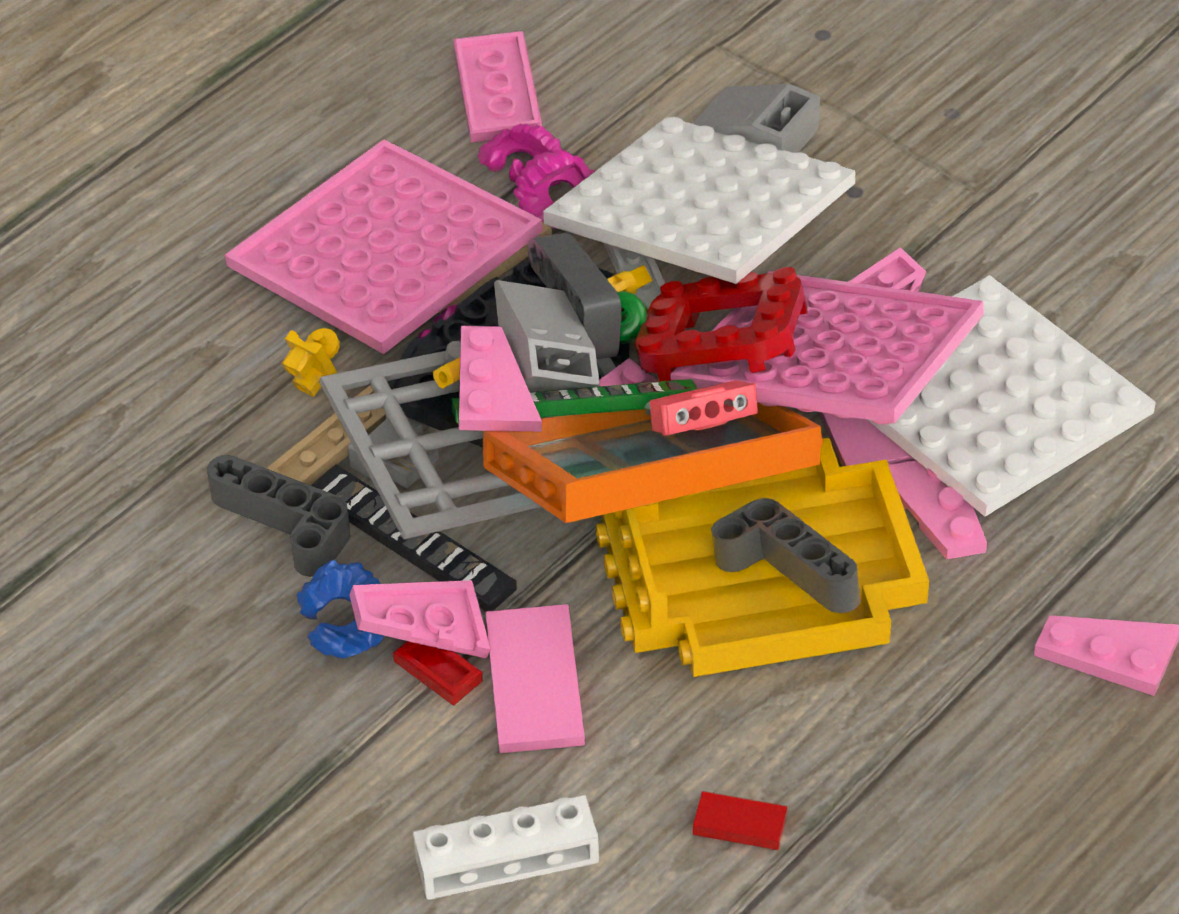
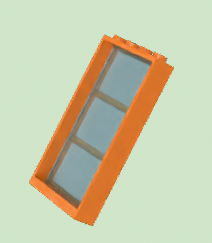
M757 402V414L730 420L724 425L700 431L692 429L672 435H662L660 432L652 431L651 415L645 412V410L650 409L541 418V432L483 431V467L565 523L820 465V448L823 443L821 426L785 406H764L760 402Z

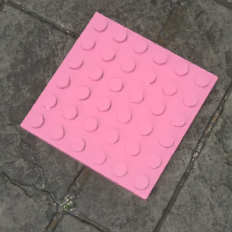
M383 139L226 253L225 259L229 268L385 354L524 247L531 238H535L542 233L543 225L542 220Z
M796 275L802 282L808 313L799 315L793 333L796 351L791 357L779 355L764 361L766 370L756 373H750L747 359L677 367L671 373V381L692 379L698 389L735 380L755 383L757 402L764 406L780 405L797 408L801 412L818 411L834 414L839 418L855 417L872 420L877 424H895L984 315L983 301ZM758 305L733 308L712 331L726 325H735L738 328L751 326Z

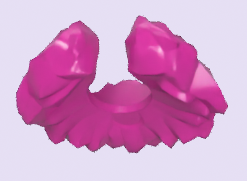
M518 124L511 130L504 129L500 134L494 136L491 141L483 144L478 149L479 154L477 157L480 163L488 167L490 171L499 172L504 168L505 160L511 153L526 152L534 158V156L543 152L552 153L556 149L563 151V149L561 148L560 140L555 138L543 126L538 124L534 126ZM514 158L509 170V178L513 182H516L517 177L521 176V169L525 168L524 164L517 158ZM562 181L554 182L550 186L561 184Z
M556 149L552 153L543 152L534 156L533 160L526 161V167L521 169V176H518L516 179L518 188L514 189L513 192L519 200L518 206L520 209L538 217L544 223L543 211L554 203L548 193L549 186L554 182L562 181L574 188L593 174L595 170L589 169L584 160L579 156H573L564 150Z

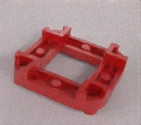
M784 267L777 269L773 273L758 275L755 272H750L737 284L712 276L687 284H682L680 281H671L663 284L660 287L661 294L650 304L647 320L642 324L635 341L641 370H644L645 373H657L659 382L671 381V373L677 367L747 359L750 373H756L766 370L764 363L766 360L779 355L791 357L796 351L793 333L799 315L808 313L802 282L796 276L795 269ZM758 305L752 324L749 327L738 328L735 325H726L715 331H684L685 328L695 327L700 312Z

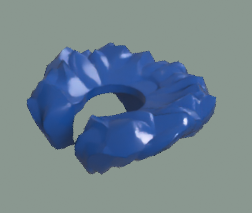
M329 560L317 569L311 581L304 583L302 590L298 592L297 599L301 607L300 613L307 619L317 620L316 614L332 600L345 599L351 602L349 594L353 585L380 584L378 578L373 577L372 572L365 570L362 563L346 565L338 564L335 560ZM355 619L345 626L320 623L307 636L311 646L324 655H333L336 658H347L362 654L363 651H368L369 648L379 645L384 639V635L358 630Z

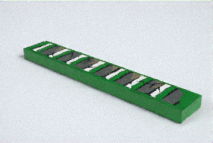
M692 379L537 391L530 392V395L540 418L642 410L646 409L645 405L650 400L698 388ZM452 398L453 415L456 423L459 424L460 398Z

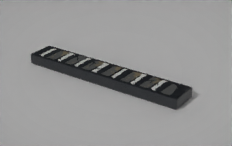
M337 464L311 485L344 499L347 503L349 523L439 582L472 580L479 608L485 612L494 611L517 590L515 579L440 531L403 540L378 491ZM411 513V515H412L413 518H416V517H417L416 515H414L413 513Z

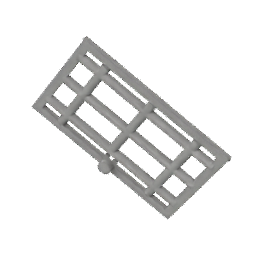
M460 341L449 343L446 351L320 377V385L403 540L541 507L522 493L456 508L452 501L453 498L509 486V484L492 473L443 484L425 451L483 438V431L459 430V427L417 436L400 404L460 391V380L444 389H441L435 380L391 389L387 382L432 372L459 358L461 354ZM610 357L597 359L598 373L601 378L616 368ZM371 385L375 393L348 398L344 390ZM383 408L400 440L374 446L357 413ZM652 435L639 437L636 440L623 443H612L597 447L599 451L625 467L627 466L623 461L624 458L646 453L651 462L670 458L661 442ZM578 453L549 459L567 472L595 465ZM409 455L426 488L400 494L383 460ZM435 503L440 511L413 518L409 509Z

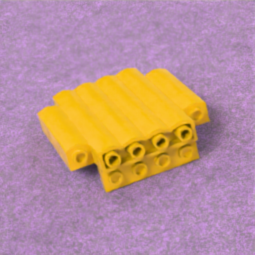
M830 438L823 439L822 447L820 448V465L601 515L602 523L595 524L599 548L606 547L608 553L603 555L607 579L614 578L616 585L611 587L615 610L622 609L624 617H620V627L624 642L631 641L635 653L678 646L682 666L689 665L693 677L889 644L891 618L888 610L926 604L928 602L929 578L887 459L839 467ZM768 498L779 502L854 560L857 564L861 596L859 606L846 613L832 612L765 559L737 572H727L720 569L716 565L711 533L713 524L754 500Z

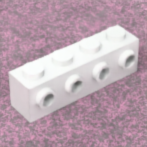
M586 795L574 798L564 797L554 802L532 807H517L504 813L490 816H475L466 821L443 826L433 825L424 830L413 832L415 856L426 900L599 863L598 835Z

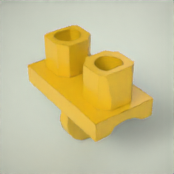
M327 328L313 331L307 337L306 342L300 339L297 332L290 330L285 337V341L291 350L281 364L286 371L295 376L292 381L295 388L314 397L321 388L319 383L320 377L338 373L330 359L337 354L340 348V341L336 333Z

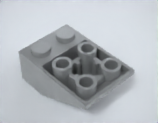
M791 84L725 87L692 124L709 126L714 129V132L725 135H741L746 141L756 144H772L777 147V150L798 153L819 129L820 96Z
M501 280L494 282L498 325L504 331L529 392L598 387L600 385L595 347L563 290Z

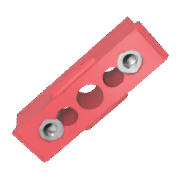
M735 380L650 400L645 405V408L650 410H645V412L651 415L652 431L660 432L662 435H672L692 429L700 431L724 425L730 420L758 413L756 384Z

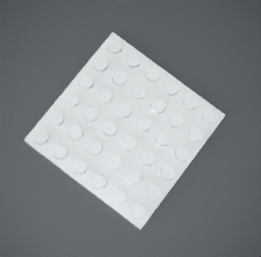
M666 117L543 211L544 224L737 284L855 184V170L842 167L836 162H824L810 158L804 153L777 150V147L772 144L749 142L741 135H725L714 132L712 127L687 123L678 117Z
M989 275L952 296L983 301L984 315L895 424H877L872 420L868 421L926 469L929 468L933 471L937 478L948 487L955 489L963 496L965 501L986 517L1152 415L1156 402Z

